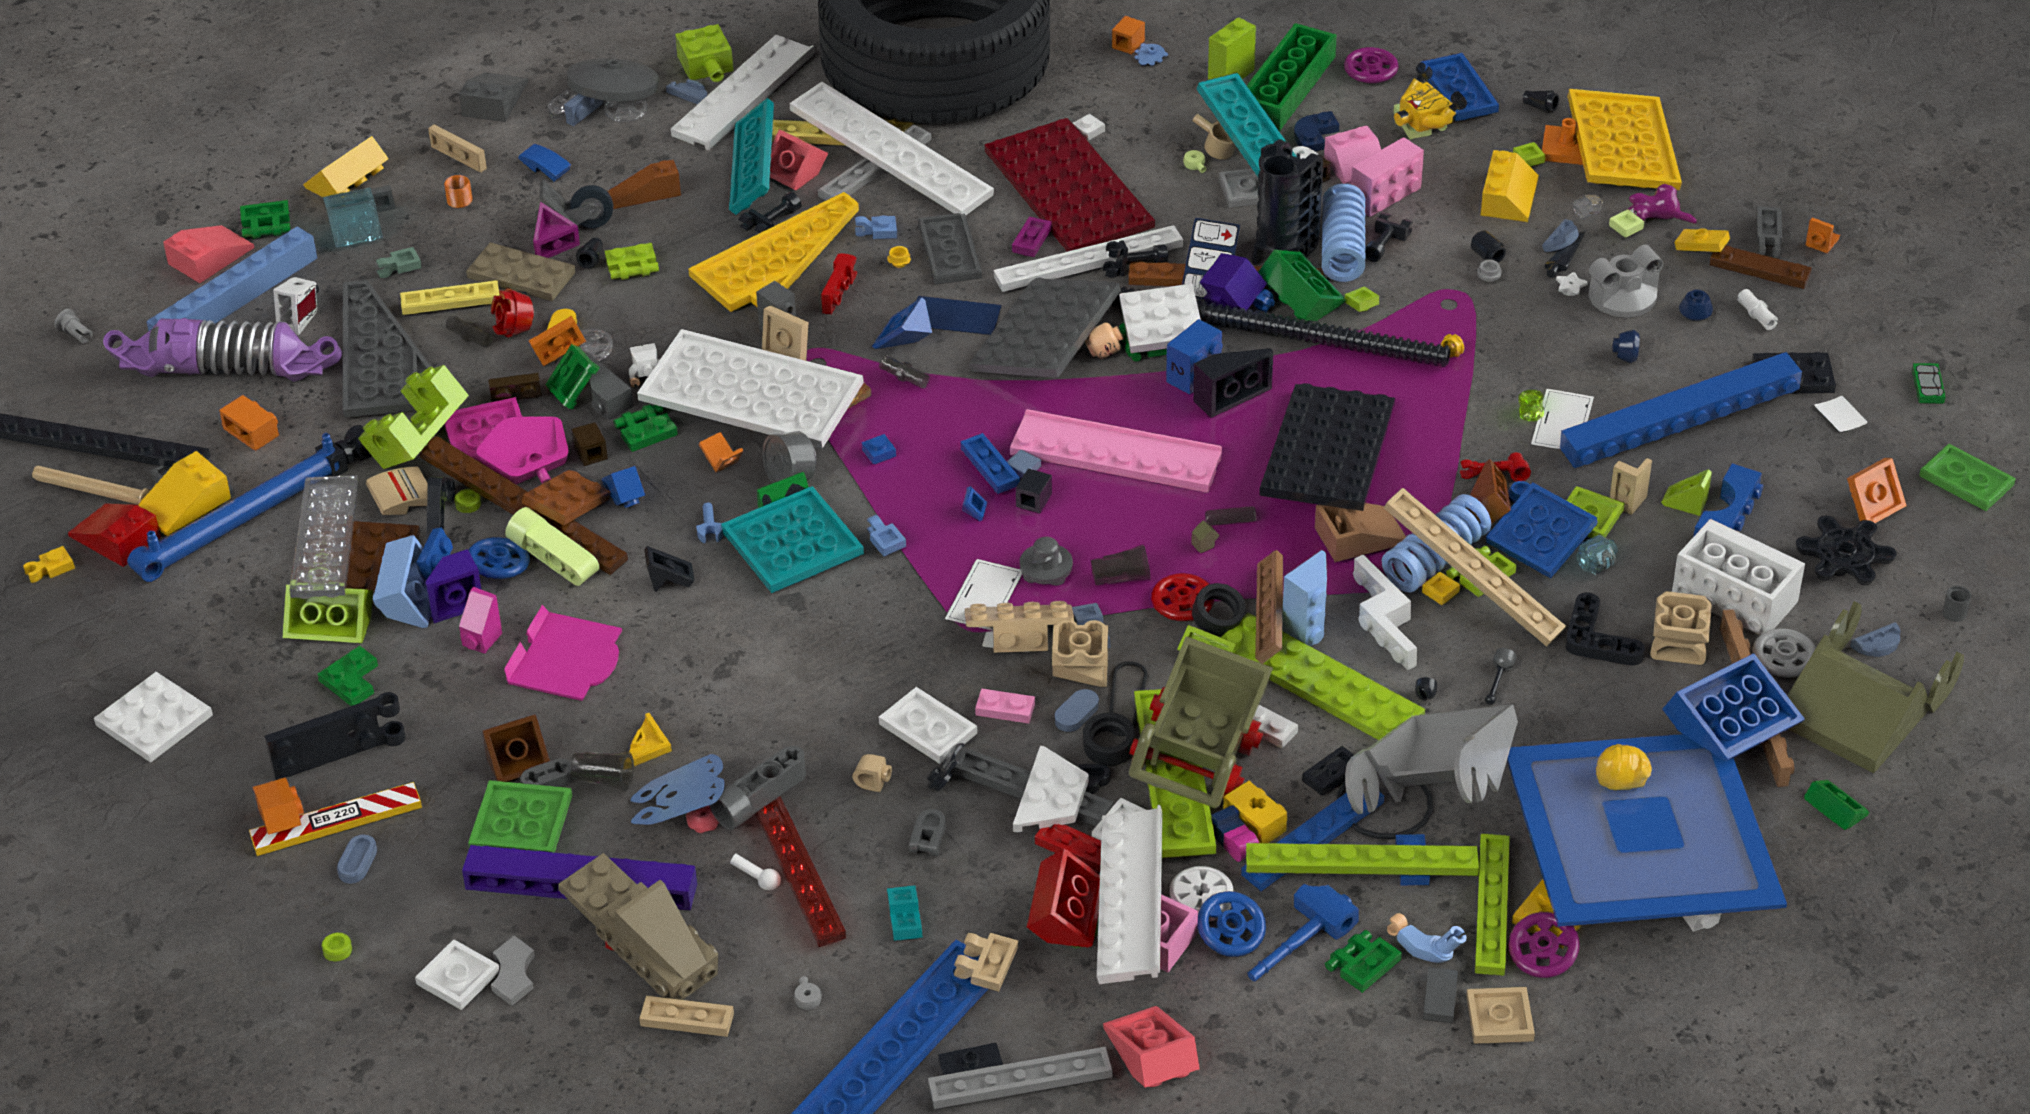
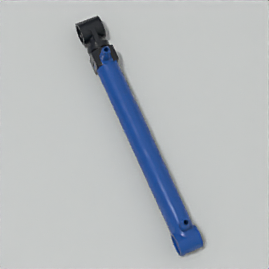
M355 425L347 431L344 440H339L335 443L330 438V434L324 433L322 435V444L315 447L316 453L161 541H158L154 531H149L147 533L149 547L140 546L135 548L127 559L129 567L146 582H152L158 579L168 566L330 475L334 479L347 472V465L353 462L354 458L358 456L363 459L373 457L358 439L365 431L363 426Z

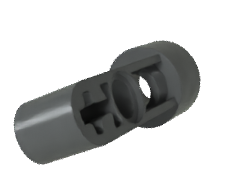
M797 746L785 747L734 783L724 787L720 798L715 803L709 805L716 820L727 830H734L751 818L757 811L801 782L806 776L803 750Z

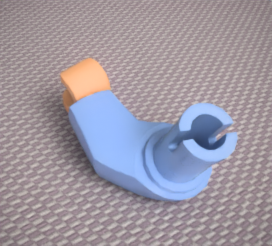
M1400 913L1390 918L1391 924L1387 926V932L1392 936L1397 935V941L1412 956L1434 963H1443L1453 957V950L1466 941V935L1458 939L1464 933V930L1458 926L1450 928L1442 937L1426 935L1413 925L1407 926V919Z

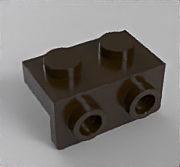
M538 372L488 379L492 402L514 397L518 400L542 396Z

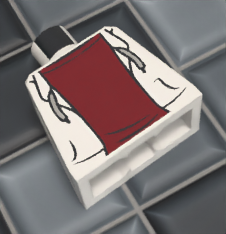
M294 277L276 287L273 292L276 322H286L294 333L299 335L317 312L316 294L319 292V286L313 281Z

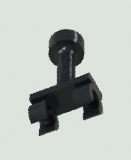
M789 192L782 197L780 205L765 215L752 208L748 210V213H743L738 219L744 223L740 227L748 231L756 225L755 231L761 233L774 227V219L786 211L794 213L801 208L802 204L794 192Z
M1381 212L1375 222V232L1381 235L1376 241H1370L1366 245V259L1371 262H1378L1384 255V246L1391 237L1406 241L1413 230L1409 228L1413 221L1403 219L1401 224L1387 221L1391 214Z
M1124 240L1119 242L1110 241L1106 245V251H1109V257L1116 258V262H1105L1103 271H1106V277L1114 278L1118 275L1120 277L1125 275L1126 263L1154 260V263H1167V247L1165 244L1154 245L1151 251L1128 253V247Z

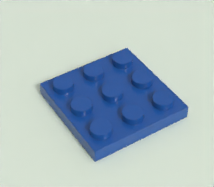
M1532 482L1512 505L1511 511L1506 513L1487 534L1486 543L1543 575L1552 578L1598 524L1596 516Z

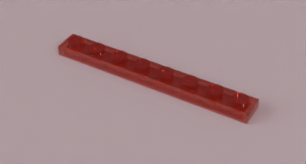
M779 796L755 814L818 946L822 947L846 939V930L781 796Z

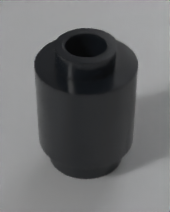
M1483 230L1472 237L1471 249L1484 260H1494L1498 263L1503 260L1506 255L1504 244L1491 233Z

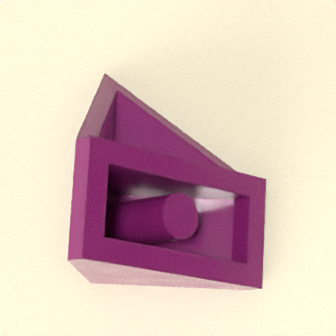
M542 202L539 205L533 239L535 255L550 258L580 245L578 226Z

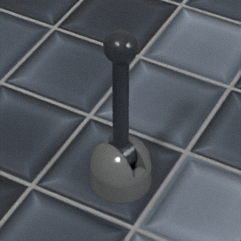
M1498 648L1493 657V664L1498 671L1491 691L1485 697V702L1488 705H1493L1496 701L1495 693L1502 673L1509 671L1515 664L1517 656L1514 651L1508 648Z

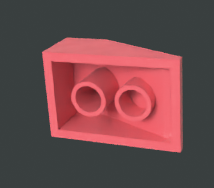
M222 225L181 230L163 242L168 264L198 283L205 281L254 249L253 243Z
M1158 1006L1103 1023L1105 1032L1132 1077L1145 1088L1159 1086L1163 1081L1172 1078L1186 1077L1190 1072L1200 1069L1195 1037Z

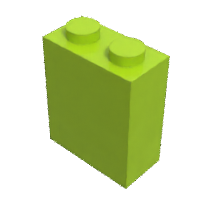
M1238 17L1209 37L1208 80L1238 73L1241 79L1254 71L1255 25Z

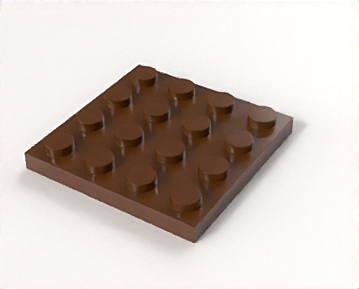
M317 519L293 585L373 590L374 595L386 543L412 535L418 540L420 527L419 525Z

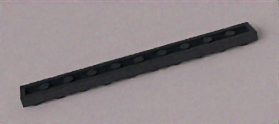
M0 413L1 439L165 467H172L176 462L195 451L207 460L211 456L209 448Z

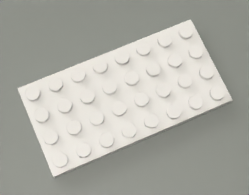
M681 329L637 392L639 401L768 435L801 431L810 439L814 447L823 448L864 382L863 375Z

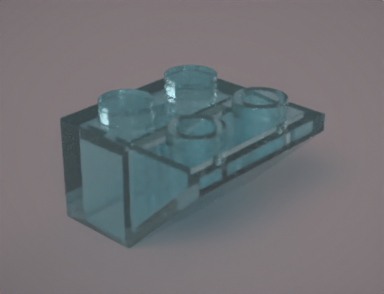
M370 187L323 197L328 224L336 248L383 238Z

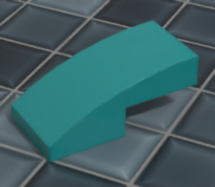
M916 886L887 888L894 941L923 938Z

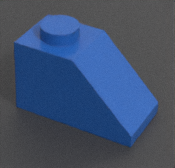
M635 466L612 473L601 479L604 487L610 491V496L616 506L623 503L625 508L640 503L638 498L645 496Z

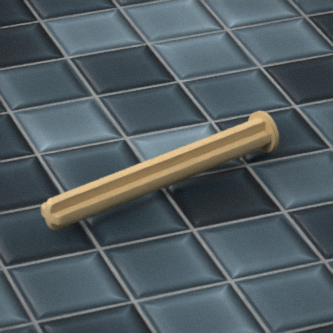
M35 466L32 477L37 481L134 504H139L150 492V489L147 488L139 490L42 466Z

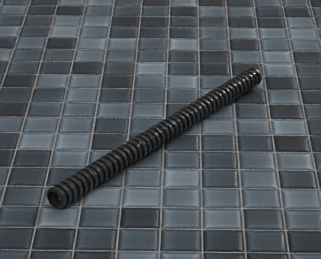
M1126 286L1120 288L1121 292L1119 294L1135 292V289L1130 288L1128 290ZM1118 294L1111 305L1114 307L1119 305V308H1121ZM1196 300L1200 319L1203 322L1207 321L1208 324L1214 322L1216 326L1222 324L1223 327H1227L1229 325L1230 328L1237 327L1238 330L1244 328L1245 331L1252 329L1254 333L1257 331L1260 334L1267 332V335H1272L1273 333L1276 337L1282 335V338H1287L1289 336L1292 340L1294 338H1297L1298 341L1304 339L1305 342L1311 340L1314 344L1317 342L1320 345L1327 343V346H1332L1333 344L1336 348L1342 346L1343 349L1349 347L1352 351L1355 349L1358 352L1365 350V353H1370L1371 351L1373 355L1380 353V356L1387 354L1390 358L1392 356H1395L1396 359L1403 357V360H1408L1409 358L1411 362L1418 360L1419 363H1423L1425 361L1428 365L1431 363L1434 366L1441 364V367L1444 368L1448 365L1450 358V347L1448 345H1445V347H1442V344L1434 346V343L1428 345L1426 341L1419 343V340H1414L1412 342L1409 338L1407 340H1404L1403 337L1396 339V336H1391L1390 338L1388 334L1381 336V333H1376L1374 335L1371 331L1369 333H1366L1365 330L1358 332V329L1352 331L1349 327H1346V329H1343V326L1336 328L1333 324L1331 326H1328L1327 323L1321 325L1320 322L1314 324L1311 320L1308 322L1305 319L1298 321V318H1293L1292 320L1289 316L1283 318V315H1278L1276 317L1273 313L1271 315H1268L1267 312L1261 314L1260 311L1254 313L1251 309L1248 311L1245 308L1238 310V307H1233L1232 309L1229 305H1226V307H1223V304L1216 306V303L1213 302L1209 304L1207 301L1201 303V300Z

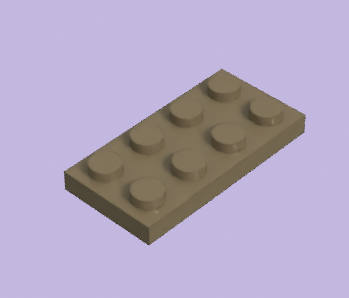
M490 242L466 272L469 279L480 282L498 281V287L527 292V295L553 301L575 274V265Z

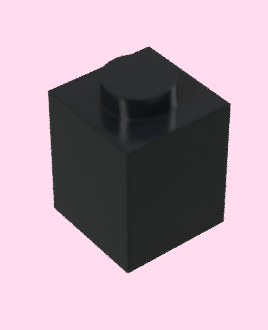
M1028 468L1016 487V507L1041 513L1052 495V475Z

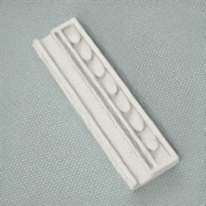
M775 35L671 128V136L693 145L696 142L705 145L706 150H710L735 127L737 121L764 101L805 64L815 53V46L811 45L809 47Z
M1157 805V809L1102 816L1097 979L1099 984L1134 980L1135 975L1151 974L1152 978H1155L1160 973L1161 805Z

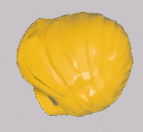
M1621 744L1606 748L1600 754L1596 766L1599 784L1610 790H1630L1643 787L1652 772L1650 761L1643 751L1633 746Z

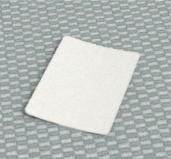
M1843 396L1814 405L1840 432L1868 423Z

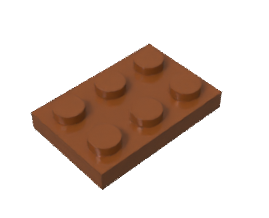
M567 470L523 494L522 504L565 525L608 501L610 491L601 487L599 483L580 476L576 471Z

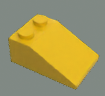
M195 451L176 462L138 505L156 515L159 530L168 536L231 499L227 476L200 453Z

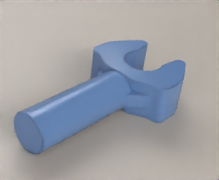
M705 503L702 506L704 523L696 526L698 539L702 543H706V535L713 533L715 534L716 542H719L723 537L722 523L714 522L713 505Z

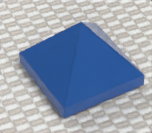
M969 486L967 487L962 511L981 521L983 520L987 501Z

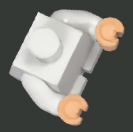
M655 343L630 347L633 364L629 368V381L632 387H635L634 384L639 386V377H648L660 359L657 356Z

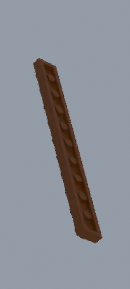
M438 436L431 439L419 452L420 458L510 514L514 515L520 509L528 507L522 504L523 494L527 493L526 490ZM530 508L550 525L591 553L598 561L599 569L605 573L613 574L628 560L625 551L578 522L572 520L562 525Z

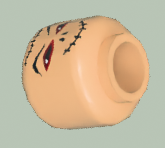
M1105 322L1092 330L1085 343L1093 357L1097 356L1100 359H1105L1120 351V341L1123 340V336L1117 326L1112 328L1109 323Z

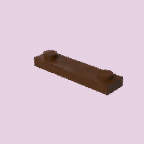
M1725 245L1721 252H1713L1709 263L1710 266L1805 289L1812 267L1799 263H1792Z

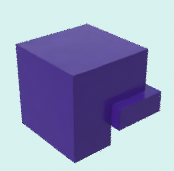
M1225 253L1219 255L1199 282L1207 292L1204 300L1209 304L1212 302L1216 303V306L1223 304V307L1227 304L1232 309L1233 307H1238V310L1245 308L1246 311L1267 284L1247 258Z

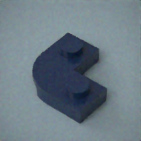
M1332 111L1305 116L1295 124L1294 139L1298 146L1307 147L1315 152L1324 150L1325 140L1322 135L1339 132V123Z

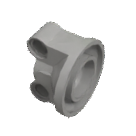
M1649 245L1639 246L1632 255H1618L1612 258L1610 262L1606 258L1595 260L1589 268L1591 282L1588 297L1590 301L1601 312L1614 317L1630 318L1641 316L1651 311L1657 301L1659 273L1663 268V261Z

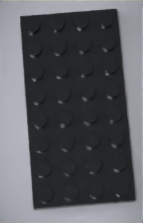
M1308 383L1295 384L1260 485L1259 496L1364 511L1394 410L1395 398L1384 394H1365L1357 390L1344 391L1338 390L1335 387H1316Z

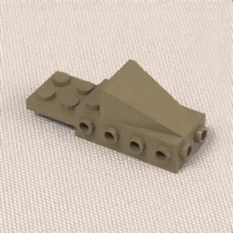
M602 853L559 883V891L596 926V934L603 941H607V944L619 957L626 961L661 997L684 1000L718 975L717 950L710 943L706 944L699 937L694 927L686 925L667 887L661 880L649 888L642 882L636 884L611 859Z

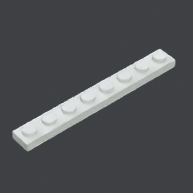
M1174 225L1112 240L1116 242L1124 240L1128 247V253L1151 251L1154 245L1165 244L1168 251L1183 247V238ZM1108 242L996 269L994 270V279L1001 291L1005 292L1028 286L1035 278L1058 279L1102 268L1107 261L1116 262V258L1108 256L1109 251H1106Z

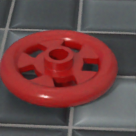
M1188 573L1168 575L1158 581L1152 589L1151 601L1153 607L1158 613L1168 619L1192 621L1194 620L1192 606L1196 596L1209 583L1197 575ZM1187 584H1190V585L1195 586L1196 588H1195V589H1192V588H1190V587H1188V586H1186V585H1187ZM1172 585L1176 586V587H1175L1174 589H1172L1171 591H1168V590L1166 589V588H1168V587H1170V586H1172ZM1170 598L1172 604L1165 605L1162 600ZM1215 599L1205 601L1204 607L1207 612L1212 609Z

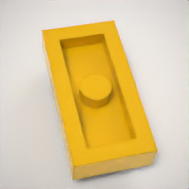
M1684 229L1674 243L1676 250L1721 252L1730 240V236L1726 230Z

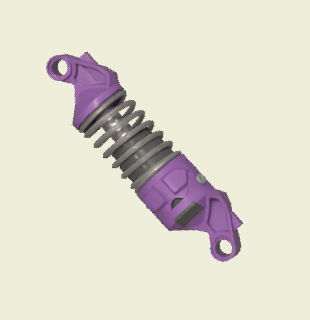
M161 318L150 331L137 341H132L118 330L109 331L103 339V344L111 356L120 361L119 368L121 370H137L139 373L152 378L160 373L191 375L205 374L208 370H212L215 375L219 370H224L228 375L232 368H235L236 373L241 375L246 363L247 371L252 376L256 369V359H259V371L264 376L268 370L269 359L270 369L274 376L286 377L295 382L304 379L308 375L322 376L323 369L338 363L342 356L340 347L332 337H322L312 346H306L286 322H276L275 324L269 322L264 327L258 321L253 326L247 321L239 326L236 321L227 325L221 320L215 325L211 320L207 322L206 320L186 318ZM245 326H247L249 330V336L244 331ZM257 326L261 331V339H255ZM269 327H271L270 339H267V332ZM116 341H122L120 347L115 349L112 348L113 344ZM327 347H334V351L331 354H323Z

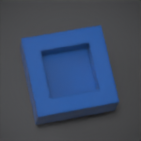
M885 434L862 442V451L873 465L896 457V448Z

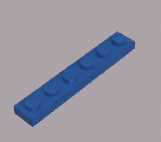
M1379 792L1376 808L1384 803V795ZM1345 793L1277 843L1328 844L1349 829L1353 823L1356 824L1371 813L1368 812L1364 793L1363 814H1357L1354 811L1347 793ZM1246 865L1241 868V876L1260 891L1286 874L1246 873Z

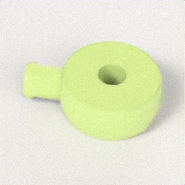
M1192 150L1185 153L1183 162L1186 168L1199 170L1200 173L1206 171L1204 166L1205 156L1202 152Z

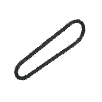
M1125 661L1114 668L1112 672L1109 712H1113L1116 673L1118 669L1126 665L1139 667L1144 675L1140 691L1145 689L1148 676L1147 670L1143 665L1134 661ZM1136 709L1132 721L1134 728L1137 722ZM1110 731L1114 735L1124 736L1119 732Z

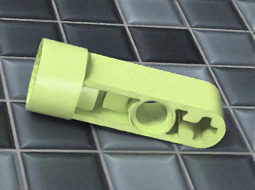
M524 507L520 509L508 522L505 531L508 539L522 549L527 550L572 584L580 586L599 570V563L591 553L550 525L530 508Z

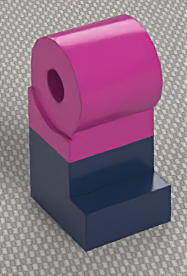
M1232 805L1211 815L1215 839L1237 862L1246 859V843H1259L1256 835L1251 830H1248V827L1239 818V811Z

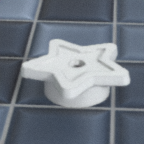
M1575 272L1568 276H1557L1556 278L1560 283L1558 291L1567 296L1578 295L1580 288L1588 285L1587 281L1579 279Z

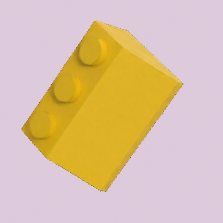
M371 136L318 172L303 185L306 189L326 200L336 195L343 196L350 192L348 187L352 184L358 187L367 180L365 176L368 173L374 176L384 169L382 164L388 160V157Z
M1493 150L1482 193L1480 216L1528 222L1539 175L1517 153Z

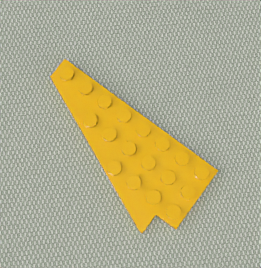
M842 192L688 268L689 276L730 312L750 302L757 307L756 291L774 280L788 289L859 211L858 202L847 193Z

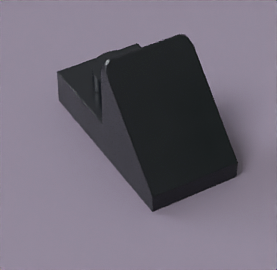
M649 546L645 547L646 565L654 592H657L666 580L688 588L693 584L695 580L691 562Z

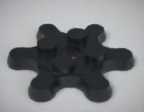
M1821 516L1817 520L1818 529L1822 533L1821 536L1816 538L1802 536L1796 540V547L1799 553L1812 555L1821 560L1815 566V574L1822 581L1830 580L1833 575L1843 576L1848 573L1860 585L1868 586L1874 581L1876 576L1875 571L1870 565L1874 563L1890 564L1897 556L1894 548L1877 545L1871 540V537L1877 531V525L1870 520H1862L1854 528H1844L1837 523L1834 517ZM1840 550H1844V551H1846V552H1851V555H1849V553H1845V552H1842V551H1840Z

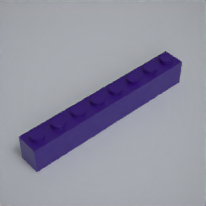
M470 845L462 869L465 890L567 899L559 891V883L598 856ZM609 858L636 884L642 882L649 888L661 880L667 887L678 910L691 911L697 888L694 865Z

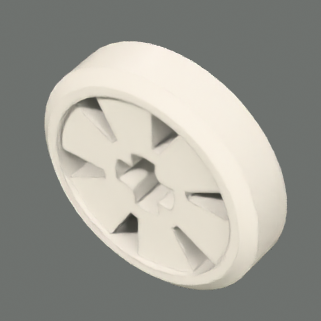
M1206 866L1191 867L1181 871L1173 878L1170 884L1169 898L1199 912L1202 904L1209 897L1219 892L1233 891V885L1230 879L1217 869ZM1230 903L1219 905L1222 912L1231 908ZM1209 917V921L1218 919L1215 917Z

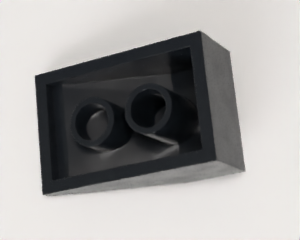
M1266 348L1217 353L1194 363L1193 402L1212 418L1271 390L1273 350Z

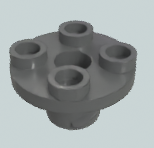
M1051 537L1038 538L1034 545L1026 549L1020 557V570L1024 580L1029 583L1061 585L1065 582V578L1071 573L1073 568V559L1069 551L1058 545V542Z

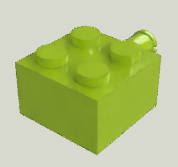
M719 24L675 34L677 56L689 80L710 77L713 82H719L724 78V73L734 71L732 49Z

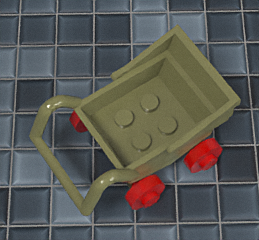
M1186 636L1166 686L1162 688L1159 695H1154L1149 710L1153 711L1151 721L1156 722L1155 726L1153 724L1145 725L1140 738H1135L1129 752V754L1133 755L1129 769L1130 777L1207 806L1219 807L1224 796L1243 785L1245 778L1240 777L1243 767L1236 765L1237 759L1235 754L1240 742L1239 753L1250 756L1253 748L1258 749L1263 737V733L1259 732L1262 722L1254 720V717L1265 693L1273 668ZM1161 751H1163V752H1165V753H1168V754H1171V755H1173V756L1182 758V759H1184V760L1193 762V763H1195V764L1201 765V766H1203V767L1212 769V770H1214L1215 772L1206 770V769L1201 768V767H1198V766H1196V765H1193V764L1187 763V762H1185V761L1176 759V758H1174V757L1168 756V755H1166V754L1161 753ZM1146 759L1151 760L1150 764L1156 766L1159 759L1213 779L1211 787H1214L1212 794L1204 793L1142 770Z

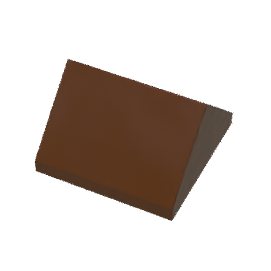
M536 714L482 730L486 758L496 781L507 782L519 778L525 770L550 761Z

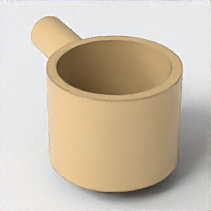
M1196 114L1193 122L1208 132L1204 145L1206 152L1216 159L1230 158L1234 153L1236 145L1219 121L1212 124L1199 114Z

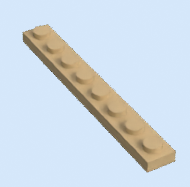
M1404 488L1386 503L1384 507L1386 511L1545 646H1548L1563 632L1566 626Z

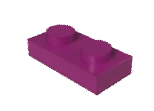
M1029 216L1012 244V252L1035 257L1051 231V221Z

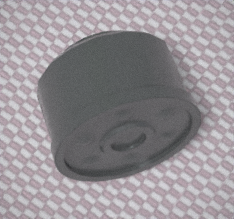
M793 431L784 434H772L764 441L762 452L763 464L772 483L801 472L805 473L807 481L813 477L817 455L815 447L804 433Z

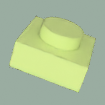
M1627 209L1611 217L1609 226L1626 238L1642 230L1644 221Z

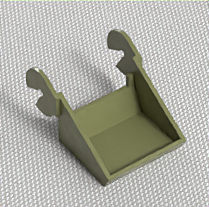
M1854 601L1849 613L1845 609L1842 610L1829 636L1824 634L1787 695L1805 718L1803 722L1788 730L1875 773L1928 711L1934 713L1948 697L1962 671L1964 655L1956 651L1952 663L1948 660L1945 661L1933 682L1928 697L1923 683L1918 681L1913 688L1841 652L1852 638L1860 620L1862 606Z

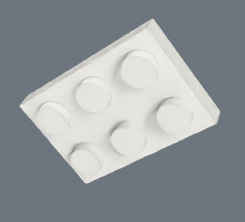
M917 687L879 716V725L939 764L948 757V753L954 745L958 743L965 744L977 734V725Z

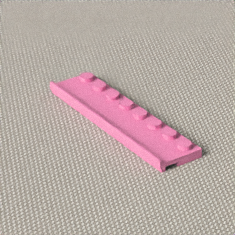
M1028 409L1025 411V415L1010 446V455H1015L1019 450H1023L1045 462L1207 493L1222 455V447L1219 445Z

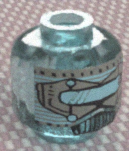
M1597 535L1580 544L1576 557L1580 567L1585 572L1589 571L1592 574H1598L1615 564L1618 549L1612 539L1608 540L1602 535Z

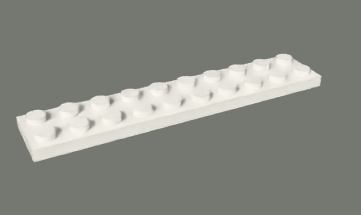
M820 82L790 103V111L954 214L965 213L967 215L993 196V187L824 82Z

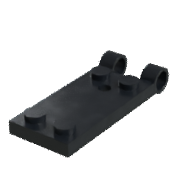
M385 692L371 700L265 735L275 779L287 778L383 744L389 746L402 744L406 739V735L401 722L390 721L379 727L377 720L378 715L390 718L400 712L398 696L392 692Z

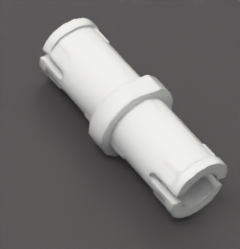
M1744 289L1738 294V302L1747 309L1751 318L1757 319L1766 330H1772L1776 327L1778 318L1767 309L1764 301L1758 300L1749 289Z

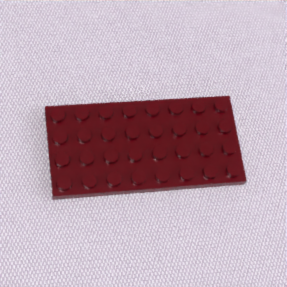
M1068 118L1059 119L1055 122L984 144L985 153L1040 219L1051 221L1050 232L1067 252L1125 238L1155 228V219Z

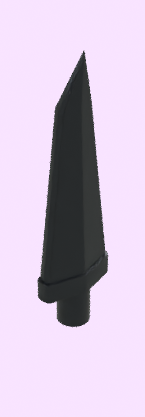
M1586 230L1579 232V236L1571 245L1558 250L1545 263L1544 266L1548 269L1546 272L1548 277L1554 278L1558 272L1566 271L1569 268V264Z

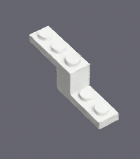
M1363 554L1354 559L1353 576L1359 585H1363L1370 592L1372 598L1360 603L1359 623L1364 630H1368L1375 637L1381 647L1384 646L1391 653L1397 663H1401L1407 670H1410L1417 666V647L1397 627L1411 620V601Z

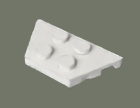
M1040 746L1013 822V832H1022V827L1038 824L1039 828H1046L1054 824L1075 823L1089 782L1088 773L1045 746Z

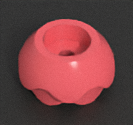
M709 805L686 813L688 826L698 833L715 830L719 824Z

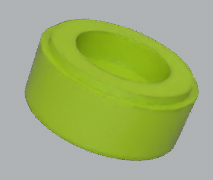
M472 489L461 490L455 495V506L459 512L472 513L481 506L480 494Z
M332 933L325 937L322 941L324 957L334 962L342 961L349 957L352 952L349 936L344 933Z

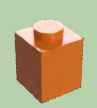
M1124 16L1112 29L1113 49L1132 55L1145 41V22Z

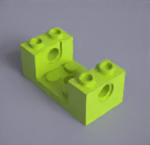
M445 365L436 368L428 367L422 373L414 372L405 380L407 384L400 391L417 411L411 417V422L401 412L393 416L387 414L378 421L373 419L363 427L365 431L358 439L383 469L413 460L469 396Z

